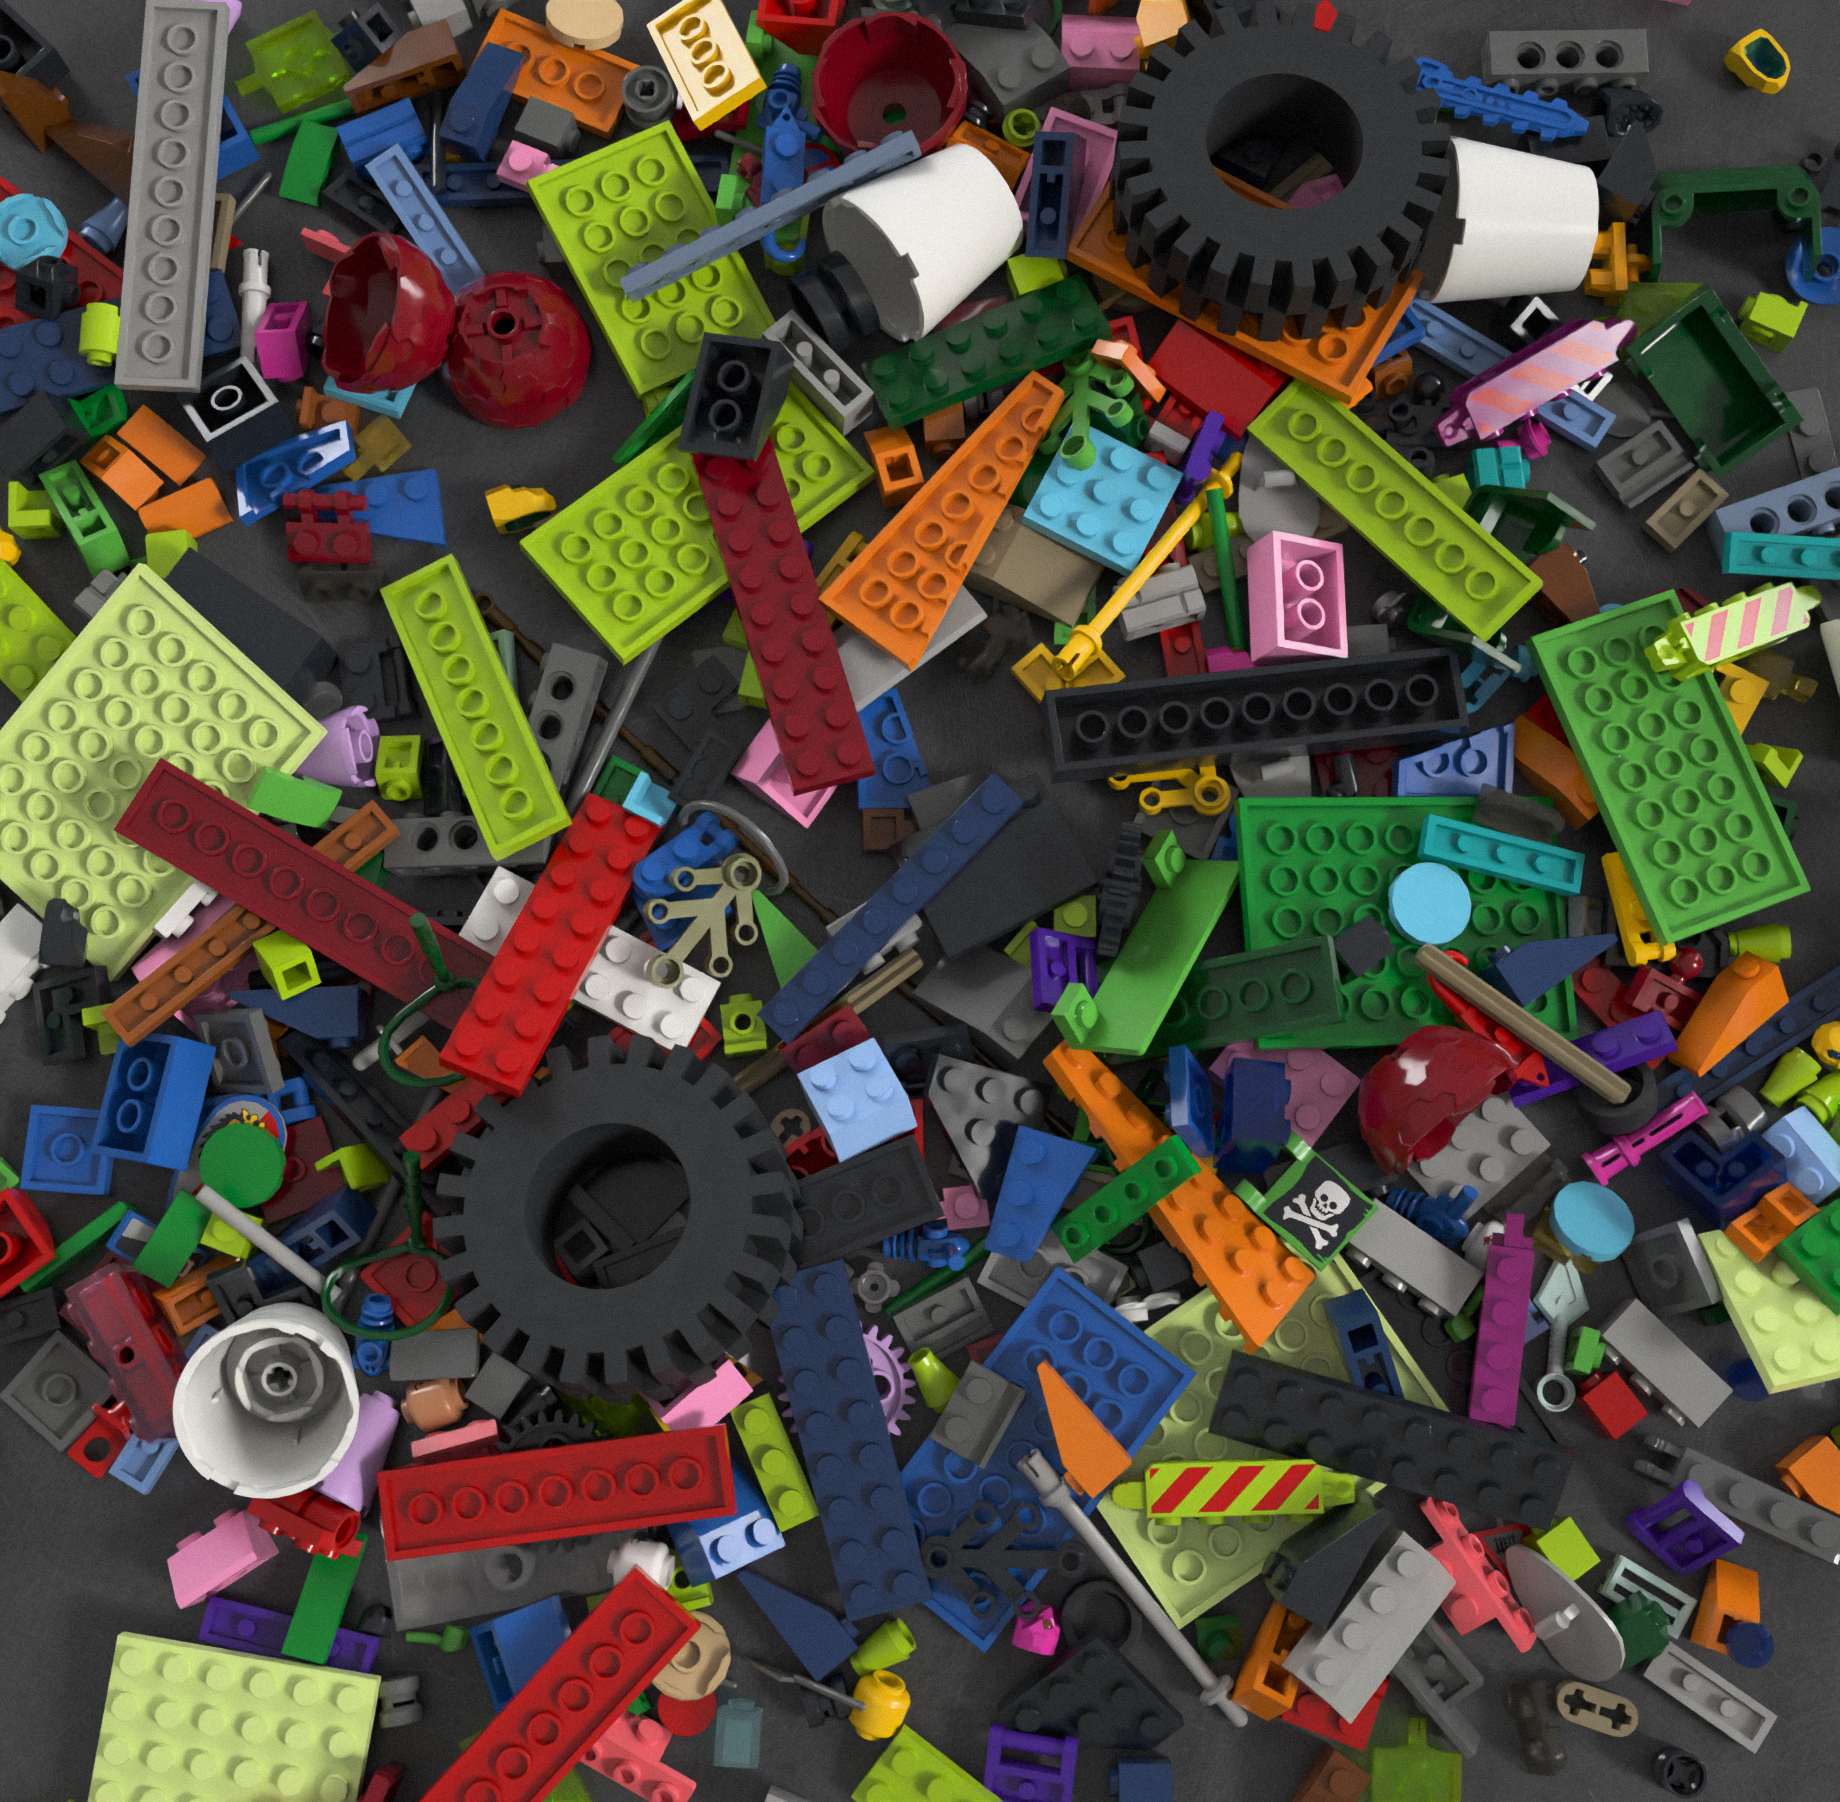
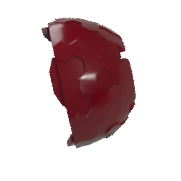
M911 11L909 13L878 12L874 15L852 19L833 32L823 43L821 54L812 72L811 109L822 133L830 139L834 146L839 149V153L845 157L859 150L869 152L881 145V140L893 132L902 131L904 134L912 130L919 144L922 156L901 167L942 150L943 145L955 131L966 108L968 91L965 62L962 61L951 40L932 20ZM900 110L906 114L905 119L897 125L886 123L884 119L890 111Z
M372 232L360 237L346 253L338 258L329 276L331 295L327 303L323 327L325 349L321 357V363L326 374L333 377L337 385L336 387L341 390L361 394H375L384 391L397 392L427 378L441 366V362L449 347V344L446 343L447 334H452L454 330L456 304L452 292L448 289L442 278L440 270L419 247L405 238L389 232Z
M506 270L478 278L465 289L462 288L453 297L456 304L454 330L452 334H447L446 343L449 344V347L441 362V366L437 370L442 382L446 384L454 399L473 419L500 429L513 430L537 427L538 424L552 419L568 406L574 405L582 394L594 347L589 326L586 325L582 314L574 305L568 293L552 281L529 272ZM509 318L515 321V327L510 333L500 335L494 332V326L500 319Z
M1427 1025L1416 1030L1398 1045V1049L1393 1054L1384 1056L1375 1064L1360 1082L1359 1106L1357 1109L1358 1122L1363 1140L1367 1142L1371 1149L1370 1152L1374 1161L1386 1176L1392 1174L1400 1176L1408 1168L1411 1161L1430 1160L1449 1144L1456 1131L1455 1127L1492 1094L1494 1096L1507 1092L1518 1081L1515 1069L1519 1066V1063L1497 1043L1477 1032L1472 1033L1453 1026Z

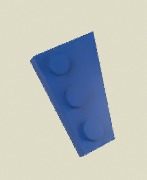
M344 420L286 439L235 468L239 517L246 527L282 506L284 493H299L300 489H310L356 460L353 430L348 422Z
M436 469L316 486L317 494H335L337 490L351 491L352 495H366L368 499L367 511H353L354 520H370L371 537L373 535L397 539L399 542L411 544L419 542L432 544L436 548L448 549L439 477ZM319 510L320 519H338L336 511Z
M895 688L887 690L857 712L875 767L874 776L857 780L858 812H861L862 809H904V812H911L906 801L907 795L931 787L927 776V769L923 759L920 757L911 726L898 691Z
M1508 721L1394 759L1392 761L1391 797H1512L1516 722Z
M1019 1125L984 1249L1021 1262H1029L1057 1220V1213L1069 1195L1074 1194L1081 1183L1079 1181L1090 1163L1096 1161L1102 1150Z

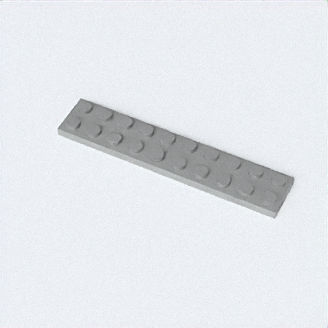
M146 0L114 381L118 389L200 393L230 9L226 2Z

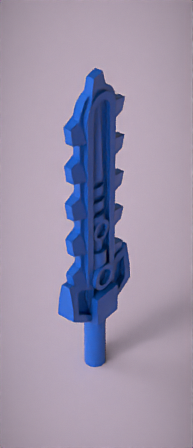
M1420 57L1415 60L1421 68L1415 92L1434 87L1441 101L1440 108L1454 110V118L1466 119L1469 115L1481 117L1482 125L1494 127L1498 122L1511 125V133L1523 134L1526 130L1540 133V140L1552 142L1556 137L1564 138L1586 135L1590 122L1579 116L1574 110L1567 108V101L1556 97L1551 103L1544 102L1538 99V94L1529 90L1522 96L1510 93V87L1498 83L1494 88L1481 85V79L1471 75L1465 81L1453 78V72L1449 71V66L1426 57Z

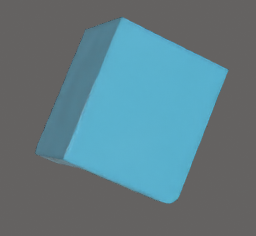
M641 771L622 808L634 816L646 819L650 824L659 828L664 823L663 836L679 805L667 798L670 791L652 783L650 776Z

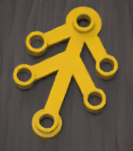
M1215 766L1200 767L1199 775L1191 769L1128 775L1124 781H1116L1113 777L1107 778L1109 786L1115 790H1123L1131 782L1175 779L1186 787V789L1162 792L1155 787L1144 789L1139 796V808L1147 815L1158 814L1162 808L1192 805L1198 813L1214 816L1222 813L1228 807L1231 799L1229 785L1225 780L1216 776ZM1211 791L1216 794L1217 799L1213 802H1207L1203 799L1202 794ZM1147 796H1154L1158 799L1159 803L1153 807L1148 806L1144 803V799Z

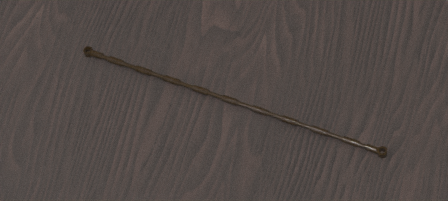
M476 593L473 598L477 606L484 600L491 602L487 610L480 611L483 620H488L498 630L505 629L513 632L514 640L523 647L522 651L540 667L546 650L535 640H529L518 630L519 626L497 607L490 593ZM572 681L562 683L573 692ZM597 698L592 715L604 725L611 709ZM622 724L618 734L640 753L639 757L668 784H675L680 772L651 745L646 746ZM710 811L720 820L719 825L724 830L730 829L739 837V844L759 861L760 867L778 882V872L770 856L765 854L739 830L740 826L734 820L717 812ZM788 870L789 883L785 888L786 891H792L820 916L819 920L825 926L841 918L830 907L826 909L799 884L800 880ZM885 962L884 964H882V965H881L880 967H878L877 969H878V970L881 969V968H882L883 966H885L887 963ZM908 978L895 987L909 1002L914 1001L940 1026L948 1025L911 996L917 986ZM972 1044L975 1058L985 1067L1008 1073ZM1047 1109L1044 1120L1051 1125L1049 1129L1059 1137L1072 1140L1074 1128L1061 1116L1057 1118Z

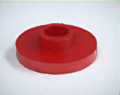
M714 1692L699 1700L679 1701L661 1693L658 1700L660 1720L669 1732L680 1737H693L702 1733L710 1726L715 1717L716 1698Z

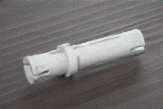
M250 248L243 251V282L238 287V294L242 297L240 357L246 355L256 370L262 371L254 333L266 310L267 299L271 297V288L267 285L269 253L262 250L260 256H258V249Z

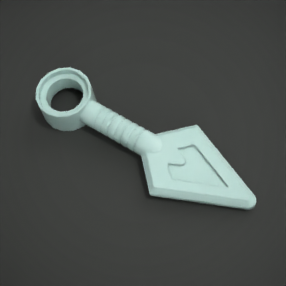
M1562 1246L1533 1299V1303L1551 1324L1547 1373L1540 1376L1534 1382L1532 1388L1533 1393L1547 1412L1564 1411L1574 1402L1575 1387L1571 1380L1564 1375L1563 1371L1566 1353L1565 1343L1567 1342L1566 1332L1572 1322L1590 1309L1573 1254ZM1550 1380L1558 1381L1564 1388V1399L1558 1405L1549 1404L1543 1397V1386Z

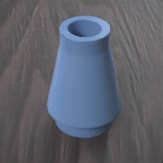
M115 196L109 204L81 224L82 231L79 233V237L104 256L109 251L114 252L128 223L129 206Z

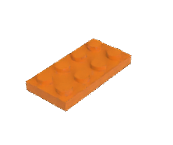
M501 8L468 72L488 42L524 53L526 58L511 99L526 105L530 96L571 111L574 113L578 127L610 140L625 111L621 92L623 79L628 72L640 66L601 49L594 51L584 50V45L574 44V48L565 46L552 37L546 26Z

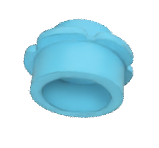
M1516 644L1509 658L1522 665L1519 673L1511 672L1509 676L1519 678L1522 683H1525L1529 680L1530 676L1535 677L1538 671L1527 646Z

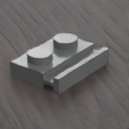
M1660 419L1598 460L1592 468L1613 497L1619 499L1624 506L1622 509L1627 513L1686 474L1695 465L1692 461L1688 462L1682 454L1684 450Z
M966 1273L891 1312L911 1354L921 1348L928 1347L939 1360L995 1331Z
M971 1360L929 1438L985 1469L1027 1390L1018 1387L977 1361Z

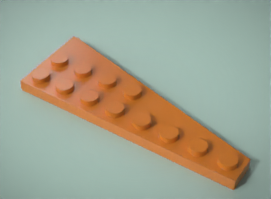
M1032 370L821 594L818 600L823 603L825 610L911 672L921 659L1064 402L1063 389Z
M1064 1039L1042 1061L1069 1101H1074L1077 1107L1081 1106L1087 1114L1090 1123L1088 1128L1095 1138L1103 1137L1117 1157L1113 1163L1120 1173L1127 1170L1166 1139L1174 1135L1091 1051L1071 1049ZM1190 1151L1202 1172L1150 1209L1148 1213L1173 1248L1176 1247L1180 1253H1184L1189 1259L1194 1272L1192 1276L1200 1287L1204 1284L1208 1286L1222 1306L1217 1312L1225 1322L1231 1319L1247 1342L1242 1346L1243 1349L1251 1355L1263 1345L1316 1275Z

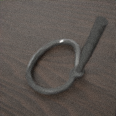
M696 800L683 807L679 813L681 833L690 827V813L697 810L717 812L729 817L746 829L763 846L778 872L777 884L767 885L759 883L755 890L758 889L766 896L778 895L784 891L789 883L788 870L784 860L770 839L752 821L731 807L715 801ZM720 860L717 863H715L712 867H722L724 861ZM735 869V879L740 882L745 875ZM636 902L629 907L628 911L626 910L620 916L621 918L614 922L613 926L628 933L636 925L638 920L642 918Z

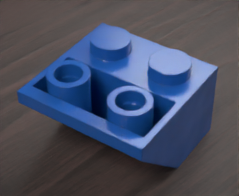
M558 1595L514 1609L468 1628L497 1714L571 1634L568 1616L562 1607Z

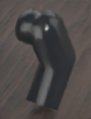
M1351 753L1337 755L1332 758L1336 779L1327 790L1324 789L1320 797H1355L1359 792V782L1353 755Z

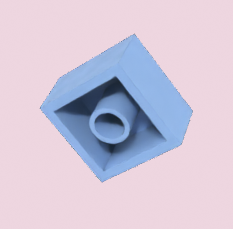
M874 1037L797 1074L807 1103L840 1163L917 1127L909 1098Z

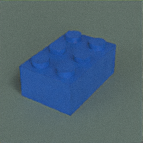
M149 1033L131 1048L119 1036L90 1153L186 1172L217 1047L179 1036Z

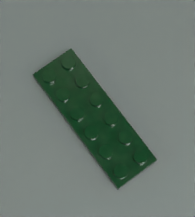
M1080 273L926 336L916 342L914 341L859 364L867 386L874 392V400L890 431H893L1027 375L1032 370H1039L1094 347L1098 339L1108 341L1113 339L1111 326Z
M1325 935L1195 962L1143 1055L1096 1052L1097 1058L1107 1068H1114L1169 1057V1047L1185 1045L1190 1052H1196L1346 1023L1333 937ZM1103 982L1098 983V990Z

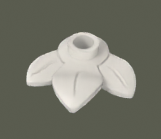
M1168 1289L1150 1294L1142 1301L1141 1295L1115 1299L1116 1307L1113 1308L1135 1324L1149 1321L1147 1311L1182 1305L1187 1300L1180 1297L1178 1290Z

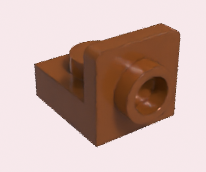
M1406 349L1370 369L1368 374L1372 379V387L1376 392L1377 401L1412 388V358Z
M305 386L303 399L299 398L297 400L295 416L296 421L300 423L305 433L346 420L353 430L354 442H356L361 407L325 395H318L314 387Z

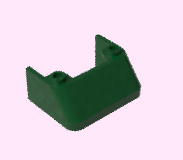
M1774 165L1658 173V176L1649 188L1656 192L1645 210L1646 256L1649 257V269L1646 271L1647 290H1655L1662 265L1661 229L1680 227L1690 219L1692 214L1778 209V212L1787 220L1801 222L1803 282H1812L1822 257L1820 196L1804 169L1796 165Z
M1485 484L1478 487L1469 496L1462 509L1524 565L1527 564L1532 554L1545 555L1557 549L1563 541L1564 532L1567 528L1593 531L1596 526L1594 521L1550 491ZM1420 590L1407 616V627L1410 630L1442 647L1456 646L1457 654L1480 665L1519 673L1522 665L1504 654L1507 634L1504 629L1500 628L1487 642H1484L1477 636L1471 635L1427 594Z

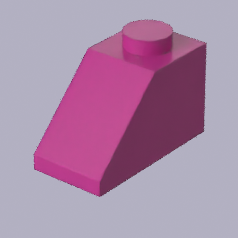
M308 301L268 304L254 333L263 379L276 378L279 382H291L304 377L310 362V353L304 346L307 341L306 333L310 330V307Z

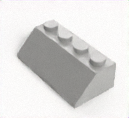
M963 585L959 588L917 666L911 672L846 624L833 632L857 712L987 618L985 611Z
M1387 1525L1372 1545L1326 1630L1313 1623L1281 1666L1351 1724L1457 1582L1434 1556L1407 1533Z

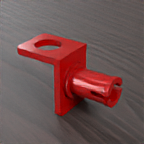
M132 1385L110 1409H103L97 1403L91 1407L96 1420L67 1451L68 1456L96 1479L102 1478L112 1467L131 1437L129 1425L144 1410ZM96 1438L107 1440L110 1444V1453L104 1460L92 1462L85 1457V1447L91 1440Z

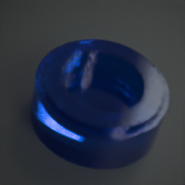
M1751 1358L1740 1359L1731 1366L1728 1373V1384L1733 1389L1732 1392L1741 1400L1752 1402L1762 1401L1770 1396Z
M1740 1621L1732 1625L1725 1637V1647L1730 1658L1737 1664L1747 1668H1759L1767 1664L1772 1658L1774 1640L1771 1633L1761 1624L1752 1621Z

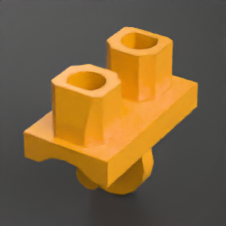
M1613 222L1607 231L1598 232L1591 259H1601L1602 269H1589L1586 272L1584 293L1585 295L1604 297V306H1616L1618 304V296L1628 291V285L1639 284V274L1649 269V257L1644 254H1638L1637 244L1626 245L1625 222Z

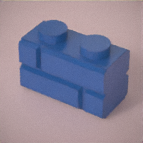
M409 97L336 127L358 177L362 180L375 181L365 165L397 143L402 147L413 165L422 162L426 154L430 153L429 141Z

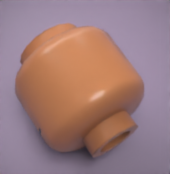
M462 1379L410 1381L406 1388V1398L401 1400V1409L408 1424L415 1423L425 1433H432L460 1422L464 1409L469 1406V1399L464 1396L467 1391Z

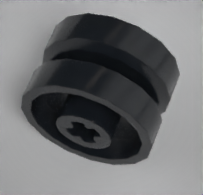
M838 250L817 261V275L805 268L786 279L791 299L800 317L835 353L850 345L849 331L853 335L862 338L880 327L879 316L869 292L851 263Z

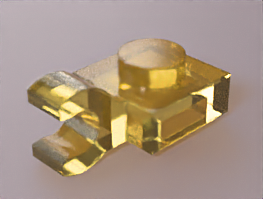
M382 413L353 439L360 447L359 450L355 451L356 460L341 470L353 482L359 480L373 465L383 473L407 452L412 445L388 416Z
M1769 649L1752 654L1744 667V670L1770 682L1763 697L1774 701L1781 692L1792 700L1805 705L1808 698L1811 699L1819 685L1818 682L1809 677L1791 674L1795 662Z
M1545 1206L1539 1213L1530 1237L1533 1238L1532 1247L1564 1266L1571 1259L1574 1267L1579 1272L1591 1276L1596 1264L1601 1265L1603 1262L1590 1261L1592 1257L1585 1256L1582 1253L1580 1256L1569 1252L1556 1239L1549 1225L1551 1208Z

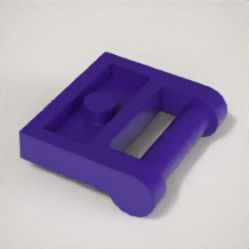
M1210 410L1195 433L1179 469L1184 474L1173 494L1175 503L1180 505L1190 503L1196 495V486L1203 483L1210 475V462L1213 456L1217 455L1226 435L1225 432L1220 430L1225 419L1224 415Z
M1040 927L1032 931L1029 937L1034 1010L1052 1013L1068 983H1078L1076 959L1079 960L1081 983L1084 984L1091 998L1094 999L1098 992L1096 959L1100 956L1097 955L1099 942L1095 939Z
M1690 1479L1678 1484L1674 1489V1493L1647 1509L1638 1508L1626 1516V1525L1629 1531L1680 1577H1684L1740 1546L1745 1534L1704 1497L1699 1484ZM1683 1508L1691 1514L1663 1532L1655 1526Z
M992 1722L983 1786L1003 1802H1072L1079 1738L1066 1735L1065 1740L1007 1730L1005 1724ZM1003 1748L1059 1757L1062 1758L1061 1768L1002 1758Z

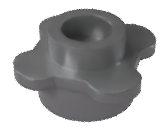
M1395 591L1385 593L1372 607L1371 615L1379 624H1387V629L1389 627H1398L1408 616L1410 607L1407 605L1409 595L1406 592L1398 595Z
M880 1262L869 1263L864 1274L850 1281L852 1293L859 1295L865 1302V1309L870 1313L879 1312L882 1309V1303L889 1297L897 1296L900 1291L898 1281L891 1280L886 1275L884 1266ZM871 1284H878L879 1289L872 1291L870 1289Z

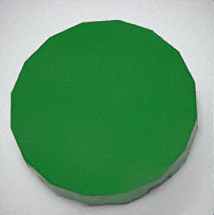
M251 1123L230 1124L217 1130L205 1143L199 1159L200 1178L203 1185H208L236 1208L255 1207L269 1200L281 1187L284 1178L282 1177L284 1172L283 1166H286V1156L280 1141L267 1128Z

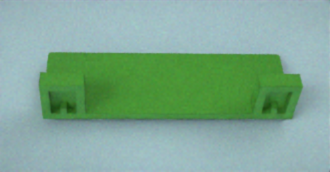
M751 10L746 47L757 62V68L767 88L751 99L746 129L736 131V137L763 147L764 130L758 129L756 122L763 110L764 97L773 80L774 73L781 64H793L801 70L800 107L808 110L807 122L817 126L811 104L812 72L819 56L801 55L794 52L756 25L757 10ZM807 139L805 140V143L812 142V141L807 140ZM736 145L733 147L729 175L721 174L715 210L717 224L721 227L734 221L735 215L738 212L752 206L751 202L745 197V191L751 184L743 180L737 173L736 169L740 167L737 162L749 152L762 164L761 155ZM802 217L775 231L776 243L797 244Z
M1157 830L1143 855L1142 861L1157 889L1094 999L1091 998L1084 984L1068 983L1050 1014L1071 1049L1137 1056L1145 1053L1240 881L1238 861L1187 859L1172 830Z

